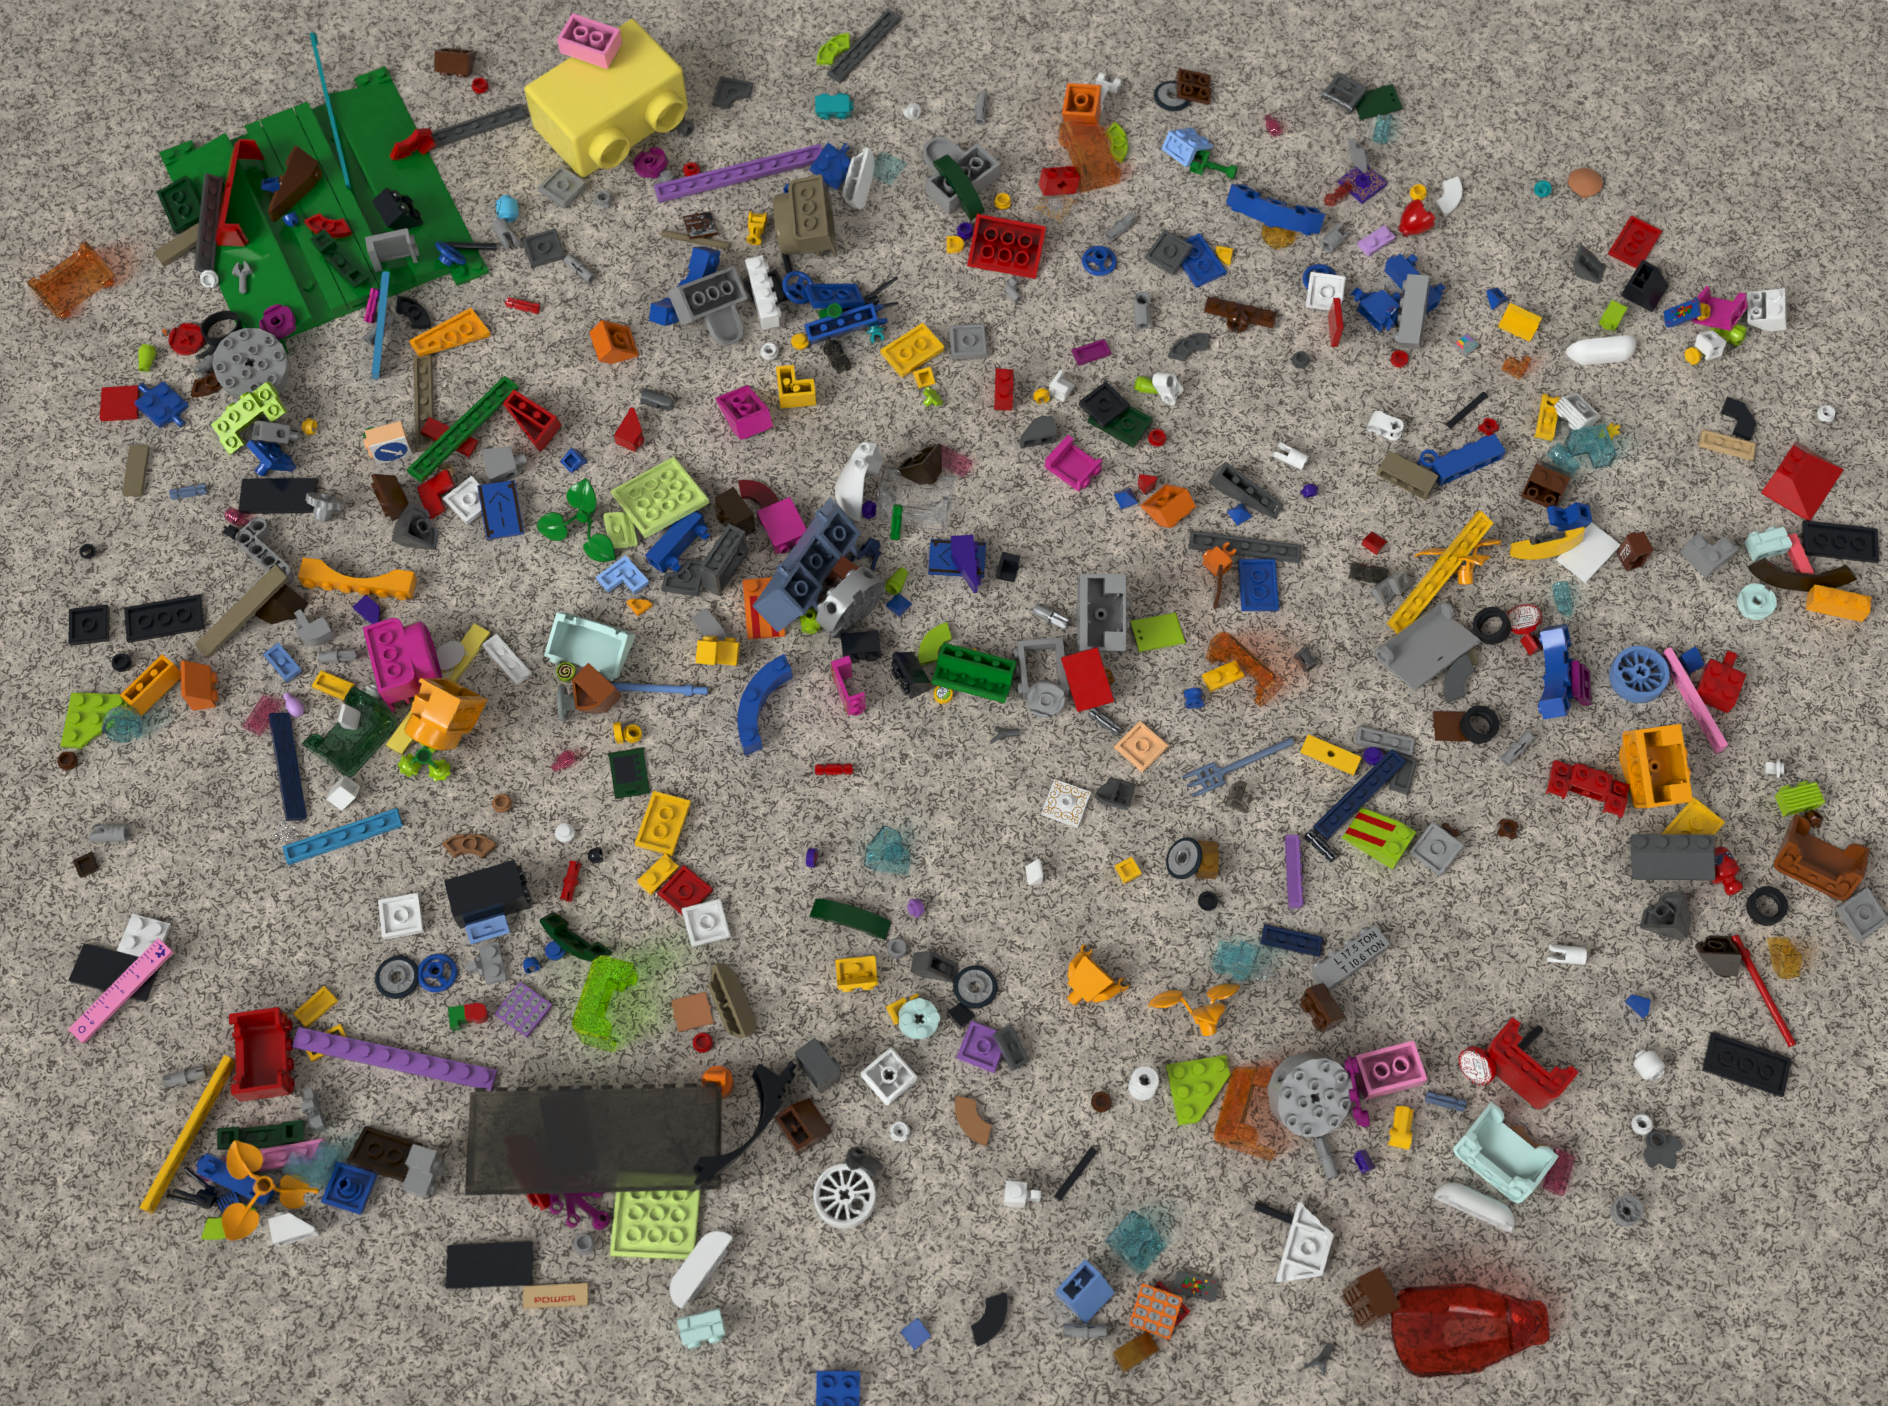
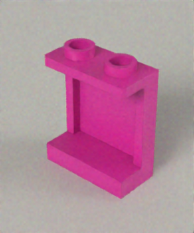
M1067 435L1045 459L1044 467L1079 492L1082 488L1086 489L1089 486L1094 475L1098 476L1102 471V459L1098 458L1095 460L1073 445V438Z
M790 497L756 511L757 519L760 525L762 524L774 548L775 555L787 553L790 548L797 544L807 529Z

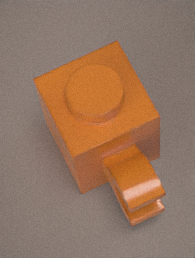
M1229 542L1223 545L1222 550L1216 546L1214 549L1207 550L1203 555V565L1215 576L1217 575L1219 565H1223L1222 575L1232 568L1233 560L1231 557L1235 556L1236 549H1233L1231 552L1227 551L1226 549L1230 545Z

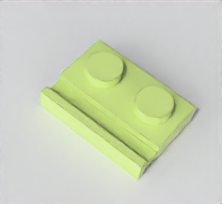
M623 512L604 513L603 518L607 536L612 541L614 549L637 546L638 542L634 524L628 515Z

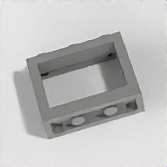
M1063 638L1017 641V648H1013L1014 660L1018 659L1015 671L1016 677H1020L1017 689L1018 694H1022V700H1027V694L1031 688H1028L1024 651L1055 649L1058 682L1064 691L1065 697H1068V680L1061 661V657L1065 656Z

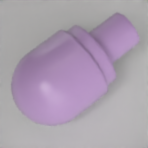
M290 692L285 693L283 697L286 700L285 706L288 712L293 717L303 715L305 709L301 701L297 697H292Z

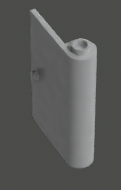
M1441 601L1377 648L1375 656L1380 663L1416 691L1479 644L1481 640L1454 620L1453 607L1449 603Z

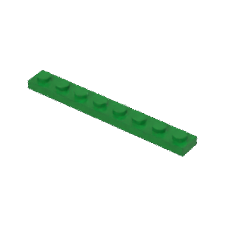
M506 376L501 378L407 468V473L422 483L503 405L513 389L518 391L519 386Z

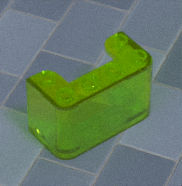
M604 955L593 959L571 1024L582 1044L614 1053L617 1042L611 1038L612 1025L605 1019V1015L613 991L624 993L628 986L637 985L639 975L634 963Z

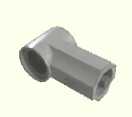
M1143 291L1135 295L1133 304L1135 328L1148 329L1151 327V298L1148 293Z

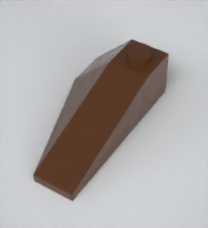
M296 145L286 160L287 170L285 175L281 174L279 179L281 181L280 188L274 192L268 208V213L273 222L281 218L314 188L322 177V170L318 161Z

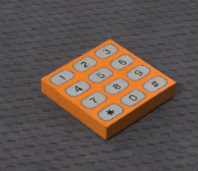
M1142 1283L1129 1325L1170 1340L1183 1297Z

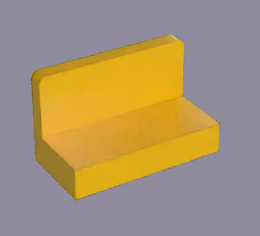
M1509 303L1498 327L1530 342L1542 317Z

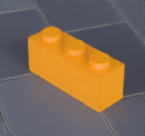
M1814 585L1807 593L1806 610L1863 622L1870 614V596L1820 585Z
M161 654L119 696L142 716L181 678V671L174 663Z

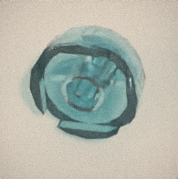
M113 707L108 710L103 718L102 733L104 734L105 732L108 735V739L119 743L131 742V739L135 737L137 740L143 732L142 717L132 707Z

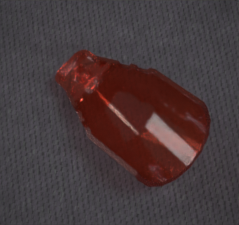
M1472 1283L1407 1287L1400 1290L1396 1296L1401 1308L1391 1314V1334L1399 1361L1408 1373L1419 1378L1480 1373L1485 1368L1501 1362L1500 1360L1508 1356H1513L1533 1345L1545 1344L1550 1337L1548 1311L1542 1301L1523 1300Z

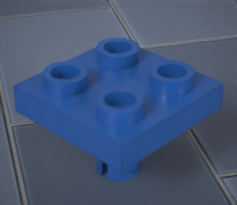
M249 440L246 445L261 461L255 472L262 477L266 476L269 469L292 472L297 467L292 462V458L281 450V446L276 442Z
M337 1162L321 1203L362 1216L378 1175Z

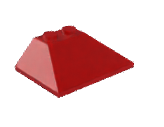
M1795 441L1761 494L1806 521H1811L1844 469Z

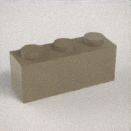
M1391 451L1387 453L1377 472V476L1424 500L1428 497L1438 478V475L1433 471L1425 469L1416 462L1409 461L1400 454Z

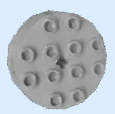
M244 328L230 333L219 343L214 353L213 370L222 388L232 398L240 400L239 397L242 394L254 392L265 382H271L279 394L287 384L291 363L283 345L273 334L261 329Z
M861 566L856 571L854 569L850 570L846 578L836 588L832 587L826 595L828 597L826 600L818 605L817 623L834 639L841 638V634L849 633L855 628V623L860 617L865 619L875 608L884 594L885 587L883 586L885 582L869 567Z
M1310 1050L1305 1051V1053H1299L1296 1056L1291 1055L1282 1061L1272 1074L1268 1084L1267 1095L1269 1096V1107L1272 1115L1292 1133L1309 1138L1323 1136L1340 1125L1352 1106L1353 1101H1350L1349 1089L1353 1087L1348 1072L1338 1062L1324 1053Z

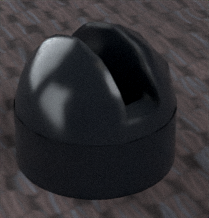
M84 544L80 547L79 554L83 559H91L95 556L96 550L93 545ZM90 548L91 552L84 556L82 552Z
M601 847L590 849L588 852V860L590 862H603Z

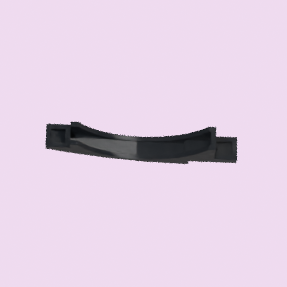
M790 1061L780 1076L760 1063L751 1075L760 1100V1116L753 1136L744 1145L727 1154L701 1156L693 1167L700 1174L689 1191L693 1193L709 1183L732 1165L756 1141L784 1103L781 1098L786 1089L783 1087L786 1083L790 1085L796 1074L793 1071L797 1066Z

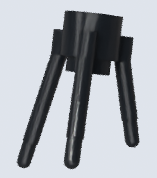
M898 276L864 296L865 305L871 303L874 306L880 302L877 294L898 280ZM887 303L883 304L884 308L898 305L899 303Z
M184 1167V1170L205 1189H200L197 1195L175 1188L173 1190L175 1193L188 1198L167 1194L166 1198L210 1209L218 1195L213 1192L215 1187L207 1184L188 1167Z

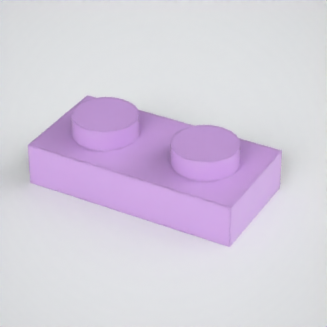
M1383 225L1360 240L1357 246L1369 257L1395 240L1396 236Z

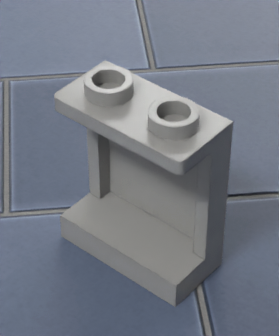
M408 228L365 237L367 251L375 272L383 271L381 262L412 256L414 263H418L416 256H419V250L415 243L414 235L409 234Z

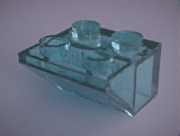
M1133 1210L1105 1240L1113 1253L1138 1276L1145 1271L1167 1246L1149 1220Z

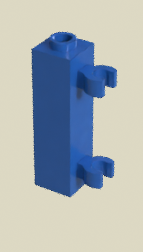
M1400 253L1386 261L1385 273L1402 291L1403 281L1407 280V274L1421 275L1414 268L1416 265L1415 261L1418 260L1414 254L1405 259ZM1442 283L1438 284L1435 288L1430 285L1426 314L1439 305L1441 296L1444 294L1443 290L1446 289Z
M696 510L676 521L645 554L649 564L662 573L669 567L673 571L678 572L682 566L678 564L679 560L677 558L694 539L699 536L706 541L710 537V534L707 533L708 528H706L702 513Z
M206 1153L199 1158L196 1167H198L197 1174L251 1200L256 1193L253 1190V1185L256 1180L251 1178L249 1174L244 1179L237 1180L228 1172L225 1159L213 1153ZM272 1189L268 1194L259 1196L255 1202L263 1206L268 1205L276 1191Z

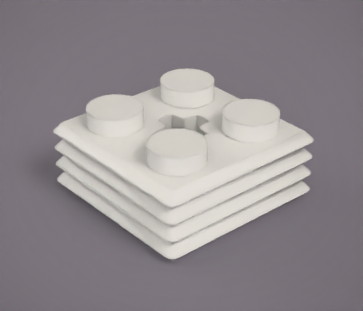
M1578 393L1563 396L1554 405L1557 409L1556 413L1560 417L1566 418L1569 421V426L1576 431L1594 426L1596 421L1601 418Z
M892 1047L861 1071V1077L887 1106L917 1081V1075ZM888 1073L890 1075L893 1073V1079L886 1080L885 1074Z

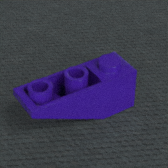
M973 534L951 536L952 562L972 592L977 593L978 586H981V575H977L976 570L980 569L979 558H975V553L978 552V543L974 541Z

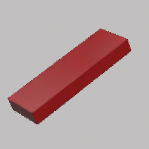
M429 417L420 430V434L437 441L450 427ZM469 437L455 451L470 458L478 445V440Z

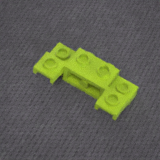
M265 382L252 393L245 392L242 394L237 403L229 404L225 408L226 411L222 413V416L211 424L220 437V443L229 455H232L240 447L246 445L239 432L246 429L254 421L265 414L269 421L274 423L282 415L288 413L271 382Z

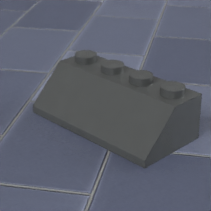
M1631 834L1632 879L1715 881V836Z

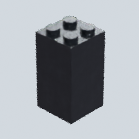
M515 860L444 880L452 915L460 929L465 928V923L503 912L505 915L529 909V902L532 901L530 891L526 885L527 878L525 872H523L521 865H517Z

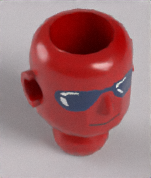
M1723 846L1717 847L1715 881L1711 882L1716 885L1723 884L1724 891L1728 896L1735 895L1743 890V884L1735 877L1738 875L1740 867L1728 848Z

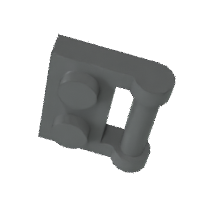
M1338 73L1324 90L1322 98L1328 99L1345 108L1347 112L1352 113L1355 106L1367 93V87ZM1335 91L1336 93L1350 99L1351 101L1347 102L1341 99L1340 97L1332 94V92Z

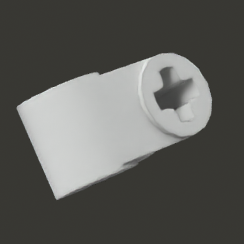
M1157 372L1154 374L1153 386L1158 391L1161 399L1171 406L1175 405L1177 397L1184 391L1173 373Z
M1374 411L1366 429L1369 432L1373 431L1376 435L1394 441L1401 437L1404 424L1398 418L1389 416L1381 411Z

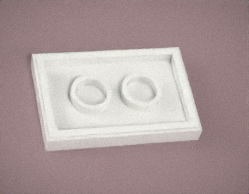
M1590 523L1585 528L1583 541L1573 549L1561 554L1556 560L1586 583L1617 551L1621 544L1595 524Z

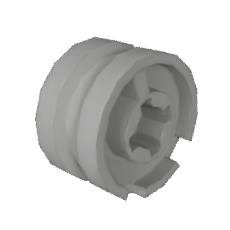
M1623 1195L1611 1204L1610 1215L1618 1225L1629 1227L1639 1222L1642 1218L1643 1206L1636 1197ZM1626 1207L1630 1214H1625L1623 1208Z

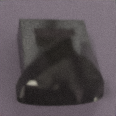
M1239 780L1231 785L1225 806L1248 813L1249 807L1242 800L1247 785L1246 782Z

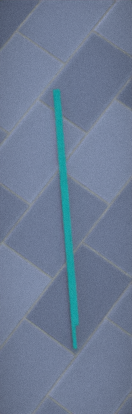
M311 32L309 33L345 185L347 188H351L321 60L316 46L319 44L317 34Z

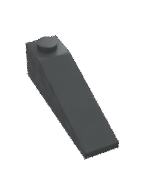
M1227 462L1216 468L1208 483L1223 494L1273 519H1276L1283 507L1281 502Z

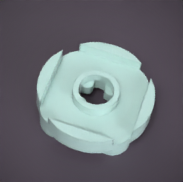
M1753 583L1745 586L1740 591L1737 597V606L1744 617L1753 620H1764L1775 610L1777 600L1775 594L1771 590L1768 591L1764 585ZM1754 598L1761 603L1759 605L1754 604Z
M922 998L907 1001L901 1007L898 1015L900 1030L911 1039L920 1040L930 1037L936 1031L940 1021V1015L935 1006L930 1001ZM915 1014L922 1015V1023H915Z

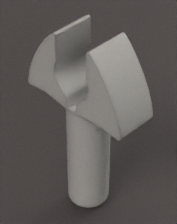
M245 261L242 270V265L237 262L232 274L235 277L239 276V292L245 294L247 293V275L253 274V270Z

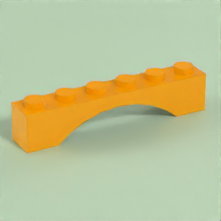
M303 557L298 574L300 583L309 589L321 587L326 591H332V589L340 590L343 593H351L353 591L364 596L369 594H376L381 598L392 596L402 601L406 600V598H413L417 582L413 571L398 569L377 577L353 578L335 572L320 559Z

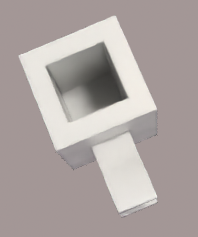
M1006 1181L1004 1206L1024 1208L1026 1201L1040 1202L1041 1191H1027V1182Z

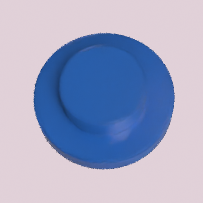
M551 941L545 948V954L550 960L557 961L565 955V950L555 941Z

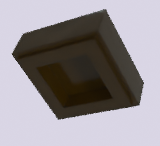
M93 852L73 860L80 878L100 870Z

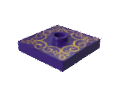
M1366 165L1367 172L1363 173L1355 167L1338 181L1361 204L1387 186V182L1368 165Z

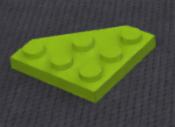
M71 692L60 746L62 748L82 749L96 736L109 729L116 721L125 717L128 714L129 705L119 696L120 694Z
M1226 1055L1165 1066L1178 1126L1199 1123L1230 1076Z

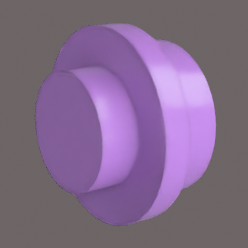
M913 898L909 900L907 905L909 914L911 916L914 915L915 918L921 917V914L924 913V906L921 900Z

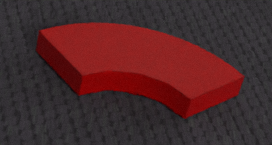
M430 128L415 129L413 134L407 139L395 143L390 154L391 159L399 160L412 155L411 152L417 150L418 147L421 148L429 140L433 133Z
M318 213L304 220L306 226L315 234L325 229L332 238H343L352 235L344 218L330 220L323 217L321 213Z

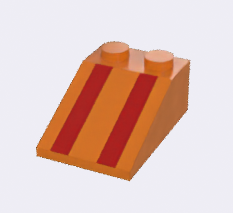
M773 577L743 580L748 640L785 637V627L777 632L753 607V604Z

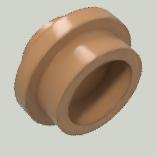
M506 794L496 795L492 800L493 809L498 813L507 812L512 806L511 798Z

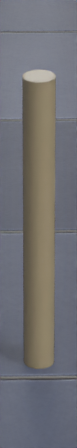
M666 230L661 232V237L729 250L731 245L729 242L708 238L690 240L687 234Z

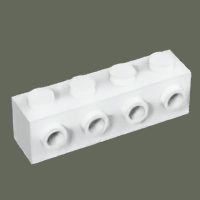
M763 256L745 259L746 272L761 328L765 330L779 327V317L782 316L780 307L775 305V302H777L776 292L771 290L773 287L772 277L767 275L769 273L768 263L764 262Z

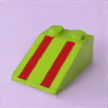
M1361 808L1342 839L1393 870L1416 831L1400 821Z

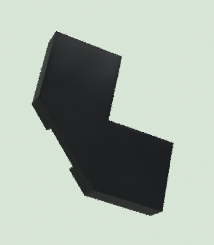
M1727 396L1720 413L1737 420L1733 435L1750 441L1756 427L1755 420L1745 403Z

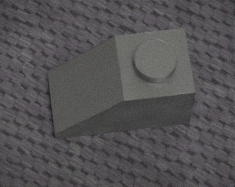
M1040 416L1034 418L1020 437V448L1056 443L1057 433L1053 417Z
M933 951L915 952L910 972L923 978L954 983L958 963Z

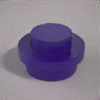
M963 222L957 227V235L962 239H969L973 236L974 228L970 223Z
M1308 484L1303 486V490L1300 493L1303 494L1304 498L1314 497L1318 495L1319 488L1314 486V484Z
M866 500L862 505L861 513L864 518L870 519L877 514V505L871 500Z
M1369 747L1364 751L1363 758L1367 764L1375 766L1383 758V753L1377 747Z

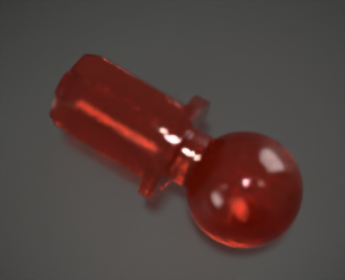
M1346 181L1337 189H1333L1335 193L1325 195L1323 200L1325 205L1335 206L1338 198L1343 200L1342 197L1353 190L1351 183Z

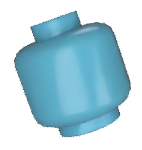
M503 195L496 201L495 208L498 219L504 218L507 222H514L518 218L519 207L516 199L511 198L510 195Z

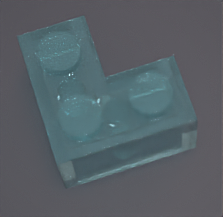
M1605 424L1572 430L1565 440L1570 457L1588 454L1593 469L1611 466L1617 456Z
M1219 940L1210 967L1214 968L1213 970L1219 974H1225L1226 972L1233 975L1232 977L1238 981H1244V979L1248 981L1254 969L1260 947L1241 941L1238 947Z
M325 1140L319 1143L312 1158L298 1151L291 1152L282 1172L319 1190L323 1189L329 1181L344 1149Z

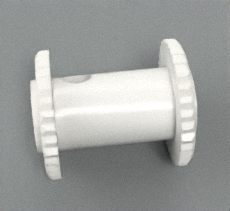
M1146 1066L1135 1069L1128 1083L1130 1095L1139 1101L1150 1100L1159 1085V1077L1156 1071ZM1141 1081L1147 1083V1085H1142Z

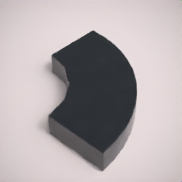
M397 296V314H403L411 320L413 329H431L430 318L426 309L414 299Z
M1006 1293L985 1298L986 1309L984 1315L978 1322L971 1325L976 1348L992 1340L1002 1328L1008 1306Z

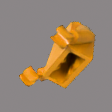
M1083 944L1080 953H1077L1069 963L1067 974L1069 980L1067 984L1073 991L1067 997L1068 1001L1074 1006L1082 998L1086 1002L1099 1003L1110 1000L1120 992L1126 991L1129 985L1126 987L1120 985L1124 978H1120L1116 983L1112 977L1090 958L1092 949L1089 952L1083 951L1086 947Z

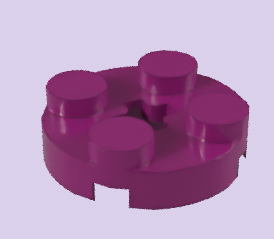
M651 147L649 148L650 151L638 153L633 160V165L640 177L655 179L665 169L669 160L661 148Z
M281 304L268 307L263 312L262 320L260 319L259 321L260 329L273 334L277 340L287 337L296 330L294 313L287 306L285 307ZM279 319L280 323L278 325H274L277 323L276 320Z

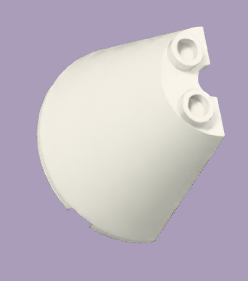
M863 442L859 445L839 475L835 486V496L839 506L850 518L859 522L863 515L861 511L864 504L862 502L866 472L878 476L884 461L876 443Z

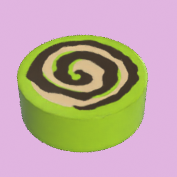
M563 662L557 667L556 674L561 681L569 682L576 676V670L573 664Z

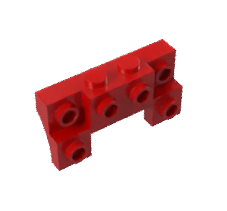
M1554 760L1550 768L1545 793H1552L1561 796V799H1565L1567 791H1571L1600 802L1605 800L1602 813L1608 812L1619 816L1618 818L1621 819L1628 800L1626 798L1630 785L1614 780L1613 775L1608 774L1604 770L1589 768L1586 764L1575 763L1572 766Z

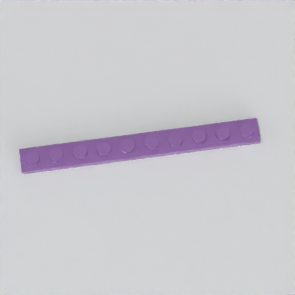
M821 144L656 184L654 185V190L658 202L661 203L809 166L819 156L822 147Z
M298 1027L292 1045L294 1049L489 1091L493 1089L498 1072L495 1069Z

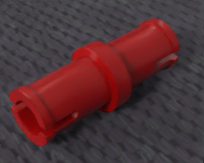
M569 861L566 877L562 881L564 885L561 897L559 898L562 901L566 899V902H572L575 887L579 883L577 879L582 866L580 862L576 864L577 861Z

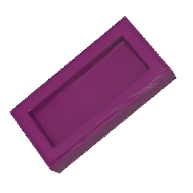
M1105 339L1071 350L1078 366L1111 355Z

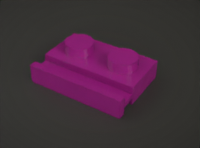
M1579 660L1572 661V697H1575L1583 706L1591 705L1590 670L1582 663L1580 664Z

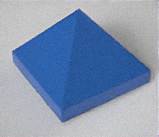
M1131 488L1114 494L1121 510L1138 504Z
M1243 503L1227 511L1237 526L1253 517Z

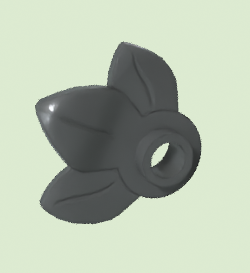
M1653 1130L1647 1134L1645 1138L1647 1147L1644 1150V1158L1650 1168H1654L1660 1163L1666 1168L1674 1169L1676 1167L1675 1152L1683 1149L1681 1142L1676 1137L1665 1136L1658 1130ZM1654 1137L1659 1140L1658 1145L1653 1143Z
M852 1148L848 1150L845 1163L850 1170L861 1168L871 1176H874L876 1170L883 1169L882 1164L877 1159L865 1155L862 1149Z

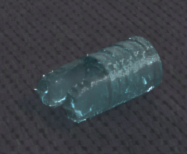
M1381 114L1377 115L1373 133L1374 142L1387 143L1393 115L1388 114L1386 121H1382Z
M1560 443L1556 444L1548 452V456L1562 470L1572 473L1571 476L1575 475V470L1579 469L1580 464Z
M1566 581L1556 582L1552 585L1554 602L1557 605L1558 612L1562 613L1563 617L1569 618L1572 615V598L1569 583Z

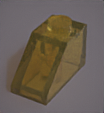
M1787 937L1767 938L1772 968L1778 977L1783 979L1800 977L1802 955Z

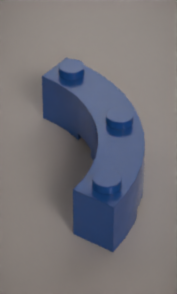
M1231 184L1226 204L1231 207L1232 211L1261 221L1267 227L1273 228L1276 226L1301 232L1309 236L1311 234H1319L1326 215L1316 207L1296 205V208L1287 206L1286 202L1271 197L1264 199L1260 197L1259 192L1246 184Z
M705 246L693 247L692 256L687 268L690 271L686 279H682L677 287L715 273L720 263L721 251ZM665 297L658 302L651 303L649 321L663 326L679 322L670 297Z
M1567 623L1545 627L1539 634V640L1541 645H1543L1545 657V675H1543L1545 685L1542 697L1538 703V711L1542 714L1543 720L1566 716L1571 708L1569 699H1573L1571 662L1573 658H1569L1568 647L1572 645Z
M785 654L773 659L753 676L743 692L739 704L737 722L740 742L745 756L763 749L758 732V720L766 699L780 685L793 679L792 669Z

